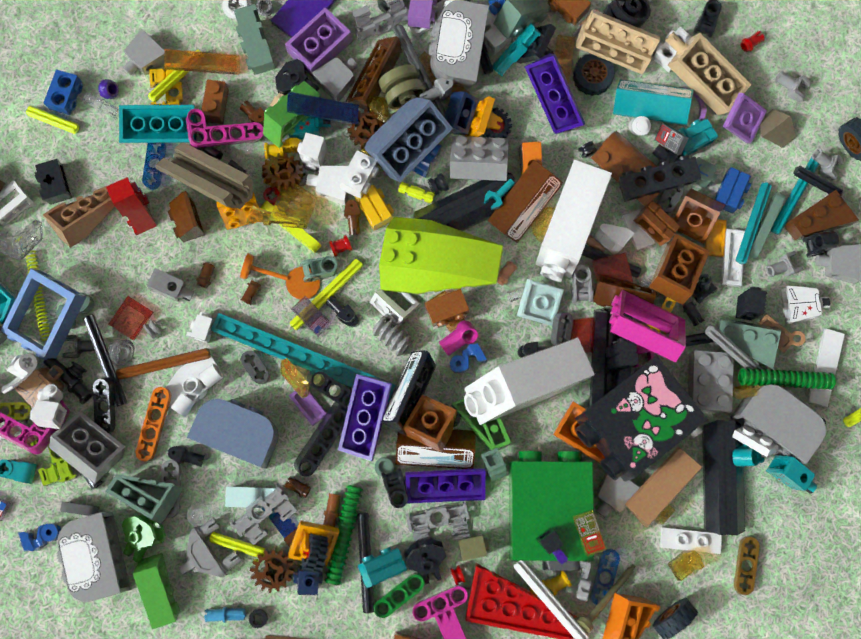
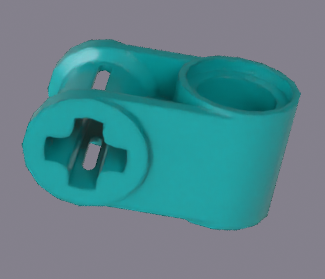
M745 444L733 451L735 466H757L765 461L761 453Z
M2 459L0 460V477L32 484L37 464ZM4 466L9 467V470H3Z

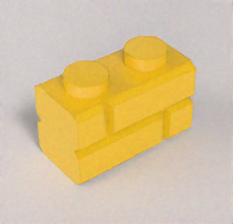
M371 185L367 194L363 193L361 199L355 196L356 202L373 231L391 222L393 219L392 214H394L391 205L385 204L383 200L385 196L381 188L377 189L375 185Z

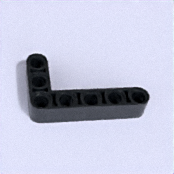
M319 370L310 371L307 375V382L311 387L334 401V403L294 462L295 470L304 477H309L316 471L343 430L349 406L345 404V399L351 396L352 393L348 388ZM320 374L321 381L318 384H314V377ZM336 385V393L330 395V387ZM340 412L341 419L335 422L334 416L336 413ZM326 429H330V435L324 438L323 432ZM319 445V452L312 454L313 447ZM304 462H308V468L301 471V465Z

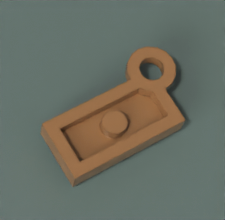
M767 313L757 323L781 330L778 348L784 353L791 345L801 346L805 342L803 332L796 330L790 333ZM795 335L801 336V340L799 342L794 341L793 338Z

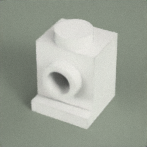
M200 312V315L197 314L196 319H193L191 323L192 332H187V336L209 343L212 335L211 328L214 324V320L211 318L212 315Z

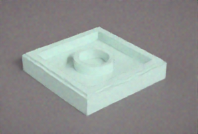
M527 279L517 316L552 326L554 316L558 313L564 289Z

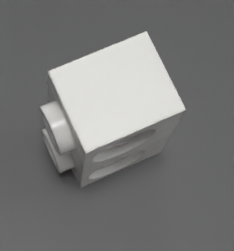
M679 27L676 31L672 30L666 38L672 32H675L686 43L692 36ZM660 42L654 50L655 54L652 59L669 73L672 69L668 66V63L676 55V51L667 42L664 44ZM663 53H668L670 57L665 56Z

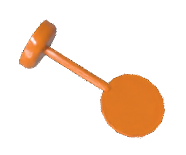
M247 253L240 274L242 279H248L251 270L286 280L288 292L291 296L300 300L312 298L319 290L320 280L304 282L303 267L294 268L286 276L253 266V254Z

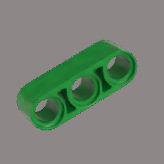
M413 573L382 596L375 603V615L379 618H386L423 589V577L420 574ZM411 578H419L421 585L418 588H412L409 584ZM397 590H402L405 594V598L401 601H397L394 598L393 594ZM380 603L388 605L389 611L387 613H380L378 611Z

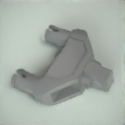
M214 517L201 527L197 526L191 529L187 557H185L187 562L178 568L182 575L193 570L194 573L198 571L213 576L225 577L229 569L242 561L240 556L232 560L239 555L236 550L223 560H218L207 543L206 537L220 528L219 523H216L217 520Z

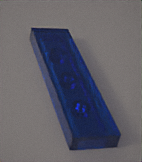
M294 92L288 93V113L354 125L358 124L359 105Z

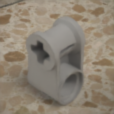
M578 266L572 274L573 303L577 301L593 302L592 273L587 266ZM577 272H584L586 274V279H579L577 276Z

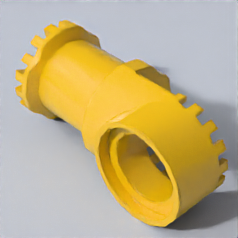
M287 138L282 142L283 145L280 148L275 144L264 143V150H266L264 151L265 159H269L271 155L277 157V153L281 156H284L285 153H294V151L297 153L301 140L299 138Z
M563 570L552 579L541 580L554 596L563 588L572 586ZM529 587L530 592L536 594V593L533 591V589H532L531 587Z

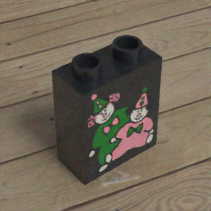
M655 356L578 415L575 420L579 423V426L575 428V431L587 447L591 448L596 445L605 458L600 463L605 472L613 480L621 477L626 482L639 476L706 422L708 418L659 357Z

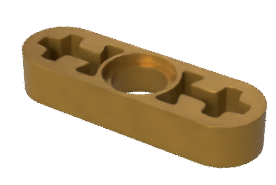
M744 537L739 543L734 589L741 595L751 594L755 586L760 545L754 537ZM749 540L754 545V548L749 550V555H753V558L743 557V553L748 554V548L745 547V543H749ZM744 560H749L752 565L751 569L747 572L741 566ZM740 574L750 575V578L746 577L745 584H748V588H745L744 591L743 588L739 587V584L744 582V577L740 576Z

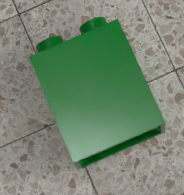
M518 451V461L509 463V559L512 561H557L553 553L550 555L546 553L536 540L538 536L549 528L553 529L562 541L563 545L559 548L565 554L568 561H594V552L587 553L582 539L584 538L588 552L594 550V548L589 550L585 537L594 534V517L591 515L593 514L592 462H582L581 452L559 451L557 452L558 462H542V451ZM581 518L583 521H585V523L582 525H580L582 523V521L580 522ZM594 540L588 542L590 548L594 547Z

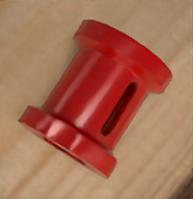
M347 235L334 242L329 241L335 257L344 251H352Z

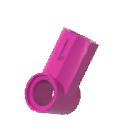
M467 320L461 321L457 325L456 330L439 341V344L446 354L450 356L465 344L474 343L478 338V333L471 322Z

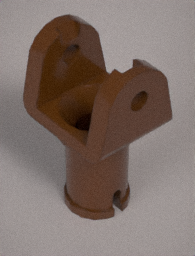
M244 101V104L247 106L241 104L240 110L249 116L248 119L251 123L257 122L264 127V111L262 108L256 109L249 101Z
M348 200L345 203L344 217L348 219L349 236L354 235V230L356 235L361 234L359 217L362 215L355 200Z

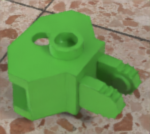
M145 515L125 518L121 525L126 537L124 541L127 543L123 554L129 557L134 549H136L132 560L137 563L142 560L147 549H150L152 545L163 543L166 538L163 525Z

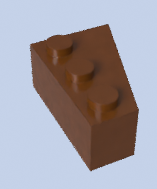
M835 190L790 220L784 227L794 241H797L815 233L849 227L859 221V219L837 190Z

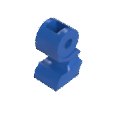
M437 144L412 171L426 178L430 170V164L437 159L442 145Z
M469 344L462 351V356L456 355L451 358L450 368L454 373H464L469 369V357L474 356L477 362H487V358L479 344Z
M43 524L38 527L36 539H34V534L31 532H18L23 550L39 551L43 546L47 545V541L58 540L61 527L57 524Z

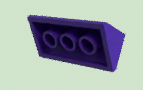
M550 53L526 65V72L553 132L557 134L585 125V121L556 55Z
M356 374L338 447L339 451L369 461L374 460L382 427V419L385 415L392 386L391 383L384 379Z
M485 468L405 472L407 504L485 500Z

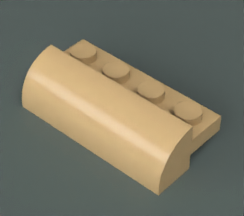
M592 9L587 21L581 27L576 48L643 74L651 61V55L660 42V37Z

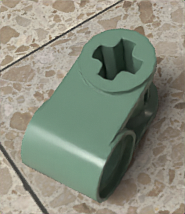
M332 256L307 259L300 262V266L303 267L304 282H313L332 277L337 272V261ZM330 263L334 266V268L332 270H326L324 268V265Z

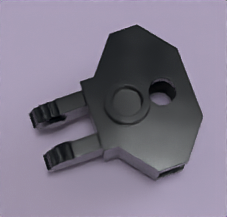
M298 59L286 62L275 77L276 90L285 96L291 92L295 85H299L303 81L316 91L320 89L308 79L304 63Z
M429 536L411 542L403 552L407 568L419 572L423 576L425 585L430 583L428 574L434 572L437 581L441 580L439 566L446 558L442 541ZM422 544L426 545V547L419 548Z

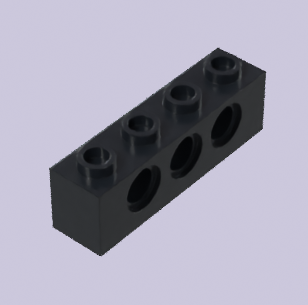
M689 155L678 158V161L673 163L668 160L659 163L660 166L658 167L646 166L641 168L640 172L633 173V171L623 173L618 181L624 202L699 182L701 175L696 157L690 158ZM673 169H680L683 175L680 177L675 176ZM657 173L662 174L664 181L657 182L654 179V175ZM643 179L645 186L638 187L635 184V180Z

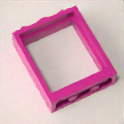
M624 290L621 291L619 296L615 295L611 303L613 307L610 312L612 316L609 320V323H611L610 332L676 362L686 347L685 319ZM624 313L668 333L669 337L623 316Z

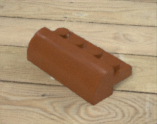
M617 130L603 142V145L591 157L603 170L612 173L611 177L618 183L619 178L625 172H640V169L646 166L658 167ZM657 173L654 175V179L657 182L664 181L662 174ZM639 178L635 180V184L638 187L645 186V181ZM660 193L641 197L637 200L646 206Z

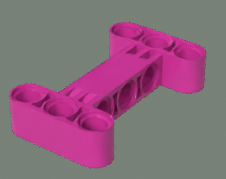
M452 586L414 605L412 612L414 618L422 622L435 617L444 639H466L453 609L462 605L467 600L468 594L463 586ZM457 589H461L464 592V597L461 600L453 598V592ZM437 598L445 599L446 604L443 608H437L434 605V601ZM419 606H424L427 609V614L423 617L416 614V609Z

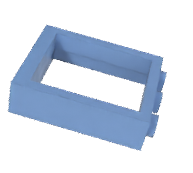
M30 269L0 331L5 333L8 339L21 343L22 348L36 352V356L41 359L57 358L87 296L44 271ZM40 283L67 299L45 346L18 331Z

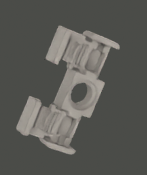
M385 0L390 10L373 18L369 16L371 11L367 5L352 11L357 23L354 28L360 42L363 43V39L371 35L377 34L379 36L393 30L395 25L408 20L409 10L403 0ZM382 21H387L384 26H379Z
M276 484V489L265 498L261 495L246 507L244 515L235 522L231 519L230 525L233 529L236 528L239 536H243L245 531L244 535L254 545L268 534L266 528L264 530L259 528V523L273 512V508L275 513L278 512L281 515L280 519L284 522L297 511V506L288 500V493L282 486ZM261 505L265 508V512L256 514L254 508Z
M462 501L463 505L446 508L445 505L426 509V513L409 516V513H407L406 518L409 531L412 532L414 528V541L429 537L428 532H430L431 528L445 525L453 528V533H451L453 541L470 537L467 525L469 515L466 503ZM435 512H441L443 519L435 522L432 519V515ZM422 544L419 548L426 547V545Z
M580 561V568H583L581 575L584 579L580 580L577 600L587 602L591 588V581H588L591 564Z

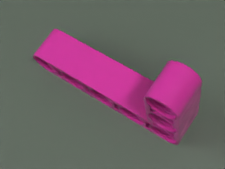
M61 400L58 403L67 410L63 425L70 414V410L65 402ZM0 412V423L5 422L0 427V436L33 454L42 453L49 445L51 435L58 430L55 428L43 429V427L37 426L35 423L29 428ZM18 431H22L19 436L14 437ZM34 440H39L36 445L31 446Z

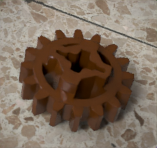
M364 109V113L358 110V116L352 115L353 121H348V126L350 127L347 128V132L350 134L349 139L354 140L355 146L360 144L361 149L364 148L372 135L386 122L385 118H381L380 112L375 115L374 109L370 113H368L367 109ZM364 124L368 129H371V134L369 131H367V129H364Z
M277 153V157L271 155L270 160L265 159V165H262V178L265 179V184L271 183L272 189L275 186L278 187V191L281 188L288 191V187L295 189V184L300 185L301 179H303V166L300 165V160L294 161V156L289 158L287 153L284 156Z
M273 547L272 552H269L266 548L264 555L258 552V559L253 558L252 563L255 566H251L250 571L255 573L251 575V579H257L255 586L261 584V591L268 588L269 593H271L272 589L275 588L279 592L281 585L286 588V581L291 582L292 576L289 574H294V569L290 568L293 565V561H287L289 559L288 554L283 556L282 549L277 553L275 547ZM264 560L265 566L259 569V565ZM269 566H271L272 569H276L275 576L274 573H272V571H268ZM286 570V573L283 576V578L279 579L280 573H283Z

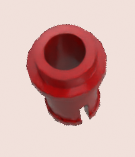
M757 31L749 38H744L740 44L741 49L744 52L752 51L756 45L765 40V36L763 33L761 34V31Z

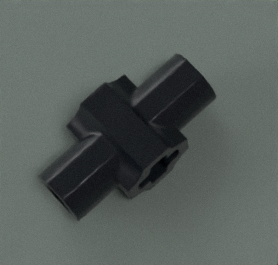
M660 144L652 152L660 160L658 164L668 160L673 163L682 157V155L675 154ZM673 169L680 176L683 175L680 169Z

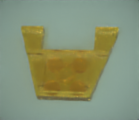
M295 184V189L288 187V191L281 188L273 211L270 212L252 206L246 223L263 222V225L271 226V223L282 224V227L307 229L318 198Z

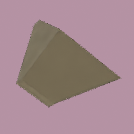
M774 109L765 114L760 124L762 138L780 146V148L796 138L791 116Z

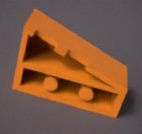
M615 593L602 639H640L645 628L650 627L651 623L649 621L654 612H658L661 606L647 598Z

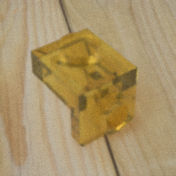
M684 550L667 563L677 581H682L695 570H702L705 567L701 556L695 550Z

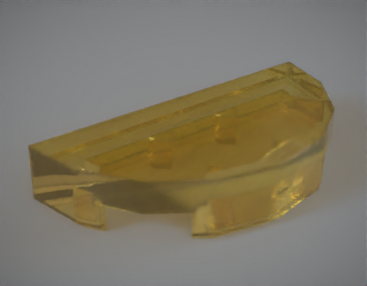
M374 97L369 105L370 111H374L378 115L377 119L386 123L389 108L387 101L384 97Z
M544 208L531 225L534 236L541 243H543L556 208Z

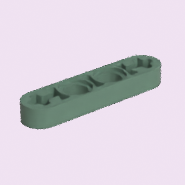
M775 192L760 222L749 257L756 259L761 252L785 200V195Z

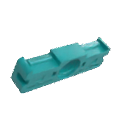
M529 24L492 65L494 71L501 77L527 51L529 45L541 35L533 24Z

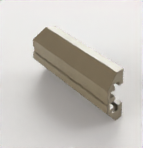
M180 143L174 148V151L177 152L174 154V158H163L156 164L157 170L227 207L241 209L252 198L253 181L249 175L186 143Z

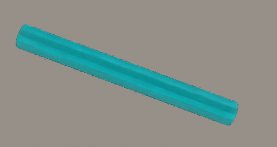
M811 157L805 168L815 173L819 163ZM800 178L798 179L770 230L772 233L779 235L782 232L809 183Z
M769 182L761 183L735 259L741 265L746 264L772 189V185Z

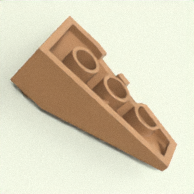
M106 186L95 190L93 195L88 197H77L75 202L67 205L65 202L58 204L43 214L59 238L70 248L85 239L115 207Z

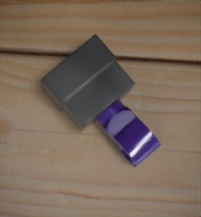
M549 528L536 538L546 553L549 555L553 553L561 565L568 561L565 554L559 548L563 543L553 529Z

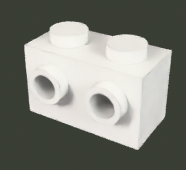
M305 133L303 142L300 141L298 153L306 169L315 171L316 169L319 170L320 166L323 165L327 153L324 137Z
M356 151L340 181V189L361 199L363 193L367 194L369 191L371 178H375L379 171L377 160Z

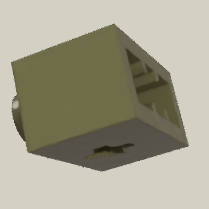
M483 535L458 540L463 561L487 556L486 551L490 550L488 540L483 538Z

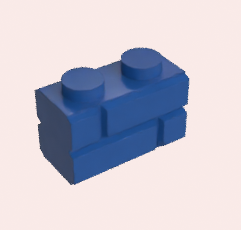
M729 168L724 175L714 200L724 204L723 210L734 213L737 209L740 210L745 201L742 199L743 194L747 193L751 187L749 182L751 176L735 168Z

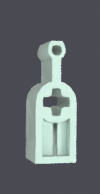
M226 487L225 507H247L261 495L265 498L276 488ZM258 505V506H256L255 508H264V507L261 506V505Z

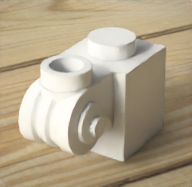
M488 13L485 31L487 32L484 34L483 39L486 47L495 55L511 43L512 37L507 39L493 24L497 14Z
M49 384L44 389L38 391V400H36L35 406L31 410L30 419L40 427L61 429L67 412L58 403L62 400L63 393L54 384Z

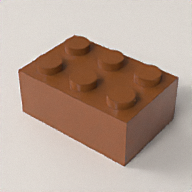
M675 234L664 250L649 288L684 305L695 290L710 251Z

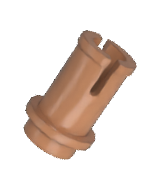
M506 262L499 272L498 284L503 286L508 283L509 277L517 269L514 263Z

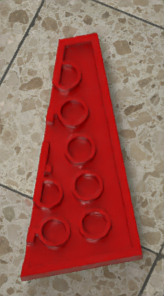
M476 563L465 621L555 639H575L538 595ZM568 612L574 619L577 617L576 615Z

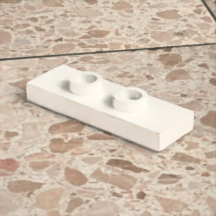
M726 229L721 285L742 286L744 264H739L735 259L745 233L743 230Z
M661 527L660 547L721 554L722 535Z

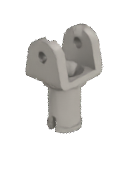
M780 71L775 78L776 82L788 88L787 96L798 102H802L805 98L797 90L798 87L808 88L811 85V81L805 76L794 79L783 71Z
M445 78L435 80L433 88L419 94L420 98L431 101L439 98L444 101L451 95L453 80Z
M816 149L811 157L821 165L819 174L828 179L836 180L838 174L834 171L835 165L843 164V158L840 155L828 156L823 150Z
M792 251L780 257L778 263L768 265L766 272L770 277L784 273L785 276H791L804 269L802 266L794 269L790 257L796 255V252Z

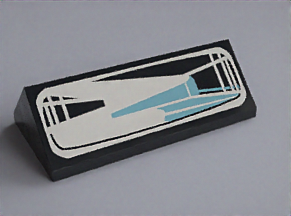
M429 351L411 352L382 419L383 424L403 435H406L403 426L422 394L424 395L436 368V364Z

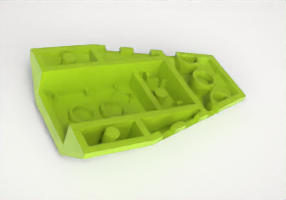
M394 217L386 228L379 262L380 288L384 291L425 294V292L431 291L440 292L446 289L455 290L462 287L497 284L503 246L432 220Z

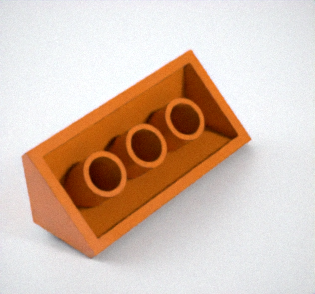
M573 401L559 421L553 435L601 464L600 461L605 457L597 446L587 447L576 434L575 428L579 426V423L575 418L586 409Z

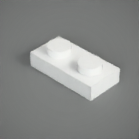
M748 426L736 429L732 436L766 457L774 454L779 446L773 443L772 439L759 435L753 428Z

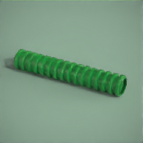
M741 368L738 374L739 383L747 386L777 385L788 388H822L832 390L836 385V377L832 372L758 370L757 368L752 370L751 368Z
M346 486L348 490L345 492L346 498H343L345 503L342 504L343 510L340 511L342 515L339 516V519L341 520L337 524L339 525V535L331 554L332 559L329 560L330 566L327 567L329 571L326 572V575H328L324 580L326 583L342 585L341 578L343 579L344 577L342 573L345 572L343 568L347 564L345 563V560L348 559L346 555L349 553L348 547L351 546L349 542L352 541L351 535L354 533L352 529H355V516H358L356 512L359 510L358 504L361 503L359 499L362 498L360 494L364 490L361 487Z

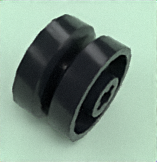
M612 0L603 11V14L641 28L650 17L651 9L646 0Z

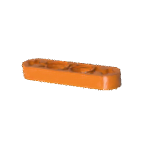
M157 387L152 392L135 453L140 461H151L156 454L171 401V392L165 387ZM162 391L166 395V398H162L160 404L164 405L163 408L154 406L155 403L159 404L160 398L157 397V394L162 393ZM155 409L161 411V417L158 420H153L151 416L152 411ZM150 428L156 431L153 439H148L146 436V432ZM143 442H153V446L148 445L147 451L150 452V455L145 456V458H143L144 454H142L141 451L145 450L147 447V444H143Z

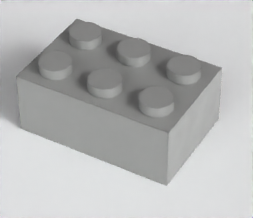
M452 136L450 178L507 181L509 138Z
M697 350L689 353L688 395L702 412L725 414L732 412L733 357L728 353Z
M80 411L68 420L61 429H58L51 435L49 444L51 450L94 484L122 459L125 449L124 445Z

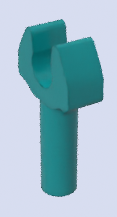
M509 179L497 192L489 190L485 195L484 203L493 198L496 202L492 205L491 210L499 209L503 204L501 201L502 196L515 185V182Z

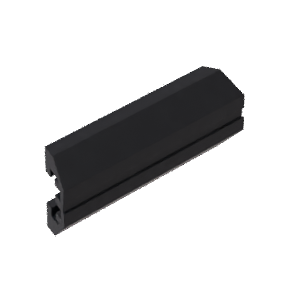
M507 172V181L512 179L515 182L513 175ZM480 180L415 211L414 218L432 220L464 231L490 218L495 211L491 210V207L496 200L491 198L487 203H484L485 195L489 190L497 192L507 181ZM509 191L502 196L501 201L505 198Z
M595 309L593 313L591 367L595 375L591 377L589 407L631 375V367L623 370L607 369L608 358H606L605 349L611 346V342L623 338L610 332L611 323H609V320L612 316L610 309ZM624 313L623 316L628 317V318H630V319L633 320V317H632V316H630V315Z
M716 420L705 424L702 428L704 528L718 535L738 536L745 532L744 466H735L733 462V451L742 446L743 443L732 437L734 431L743 426L735 420Z

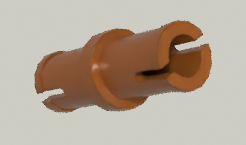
M329 493L327 508L323 513L325 515L323 525L335 527L336 518L339 517L338 508L341 495Z

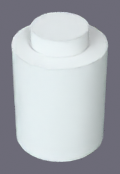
M644 116L635 117L629 123L630 132L637 136L647 134L651 128L650 120Z

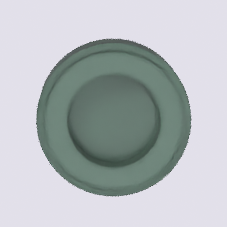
M382 457L376 461L375 471L379 476L383 472L385 474L393 472L394 463L391 459Z

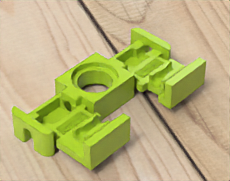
M34 440L31 446L36 445L39 440ZM48 445L53 464L50 468L44 469L43 467L38 469L43 486L46 487L57 481L65 483L76 479L78 475L73 474L71 465L63 458L57 457Z

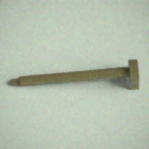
M632 564L630 568L628 567L587 618L576 617L574 619L586 634L593 630L592 622L632 575L636 567Z

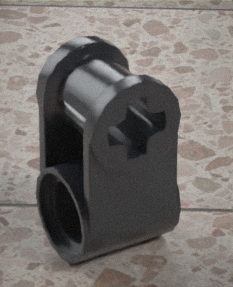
M718 0L707 1L698 18L694 32L699 31L707 34L710 38L712 37L722 9V5Z
M834 231L821 232L803 238L802 241L806 244L808 252L806 254L807 258L822 255L824 252L836 248L839 244L837 233Z
M397 468V471L387 474L381 473L391 505L395 508L404 507L407 504L408 497L401 468ZM397 493L403 495V499L399 503L393 502V496Z

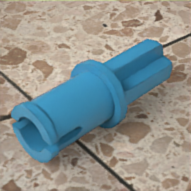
M223 607V609H205L207 614L204 615L205 622L223 621V623H226L227 621H243L246 618V609H227V607Z

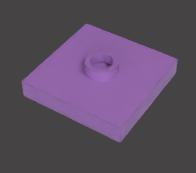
M739 93L723 127L745 143L751 144L767 110L746 94Z

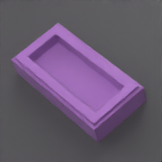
M301 385L289 397L310 424L314 426L325 417L327 412L310 390L306 389V386L303 388V385Z

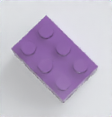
M324 8L285 45L288 54L294 60L298 59L303 62L305 70L312 76L313 71L334 59L352 42V35L347 27L328 9Z

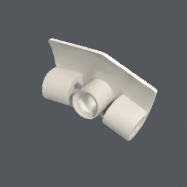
M32 354L16 355L12 359L7 371L17 377L1 387L2 393L9 392L31 375L37 366L35 356Z
M212 356L209 359L183 365L166 386L171 392L169 406L184 417L187 416L198 399L206 396L210 387L224 378L223 373ZM163 392L159 396L160 400L162 398H166V395L163 394Z

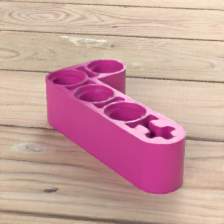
M199 109L190 110L186 118L189 142L196 148L253 143L259 141L263 136V126L257 122L206 127L204 113ZM190 116H199L200 122H192ZM253 129H255V132H259V133L257 134V136H255L254 133H250V132H251ZM231 131H239L241 137L234 138L231 134ZM219 132L222 135V139H214L212 133ZM201 134L203 141H195L193 135Z

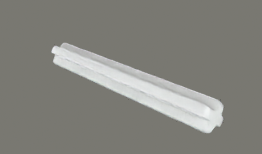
M518 561L514 565L515 570L575 639H588L589 636L525 561Z

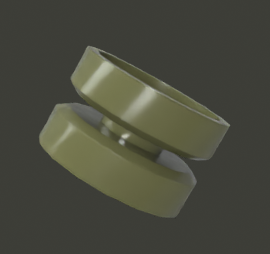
M414 65L398 66L380 78L378 83L382 93L386 94L385 99L389 108L399 109L408 101L420 98L419 94L426 92L422 80L418 79L419 73Z

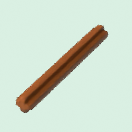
M208 348L120 368L116 370L118 379H125L209 359L211 354Z

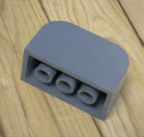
M414 98L400 107L372 135L365 145V150L372 158L377 160V164L389 178L401 182L453 128L431 100Z
M212 399L205 402L198 410L187 438L267 469L278 443L279 433L276 425L263 416L264 412L249 406V409H245L246 405L233 399L230 402L222 399Z

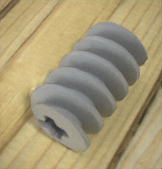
M386 314L375 324L373 335L377 336L380 334L379 341L385 340L384 345H391V351L397 349L396 356H400L405 353L414 340L409 342L410 334L405 337L403 336L404 329L398 332V324L392 327V319L386 322L388 316Z

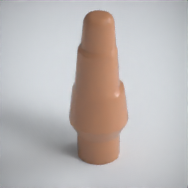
M588 236L586 245L602 252L605 251V247L597 242L594 237Z

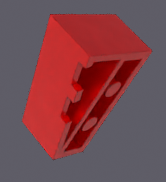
M126 177L106 186L114 206L122 217L126 216L129 219L127 224L130 227L132 226L136 236L157 226L147 205L150 201L141 188H138L135 181L131 182Z

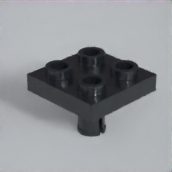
M547 24L536 27L541 35L529 45L527 51L516 62L521 64L536 61L550 53L555 54L554 51L548 48V44L556 30L554 25Z

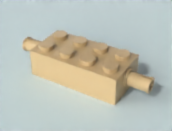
M672 32L665 41L676 51V55L668 63V66L718 116L730 112L738 94L745 93L751 84L701 33L690 37L686 43L675 32Z

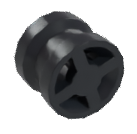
M442 173L438 174L434 179L430 178L427 180L435 196H438L441 191L449 190V186Z

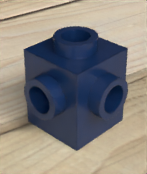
M298 565V571L294 572L293 584H297V595H318V584H322L323 573L303 571L302 565Z

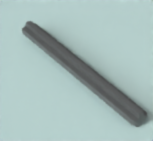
M397 25L393 31L399 38L409 63L416 67L419 73L418 79L422 80L426 91L433 88V85L403 25ZM437 98L431 101L444 117L446 111L440 99Z

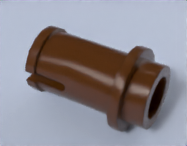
M206 262L203 263L199 278H196L198 286L208 288V285H211L210 279L215 269L214 265Z
M253 280L247 283L248 287L240 299L248 305H252L258 291H261V284Z
M290 476L288 478L289 482L286 481L284 487L299 494V497L306 498L311 490L309 484H304Z

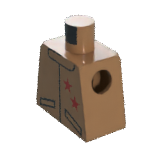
M56 365L50 370L38 368L14 389L33 408L36 400H38V391L44 389L45 386L54 384L61 392L63 391L64 385L58 380L63 374V370Z

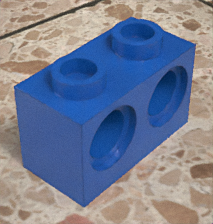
M56 69L43 103L49 110L71 115L72 110H75L77 105V96L82 92L83 82L77 75Z

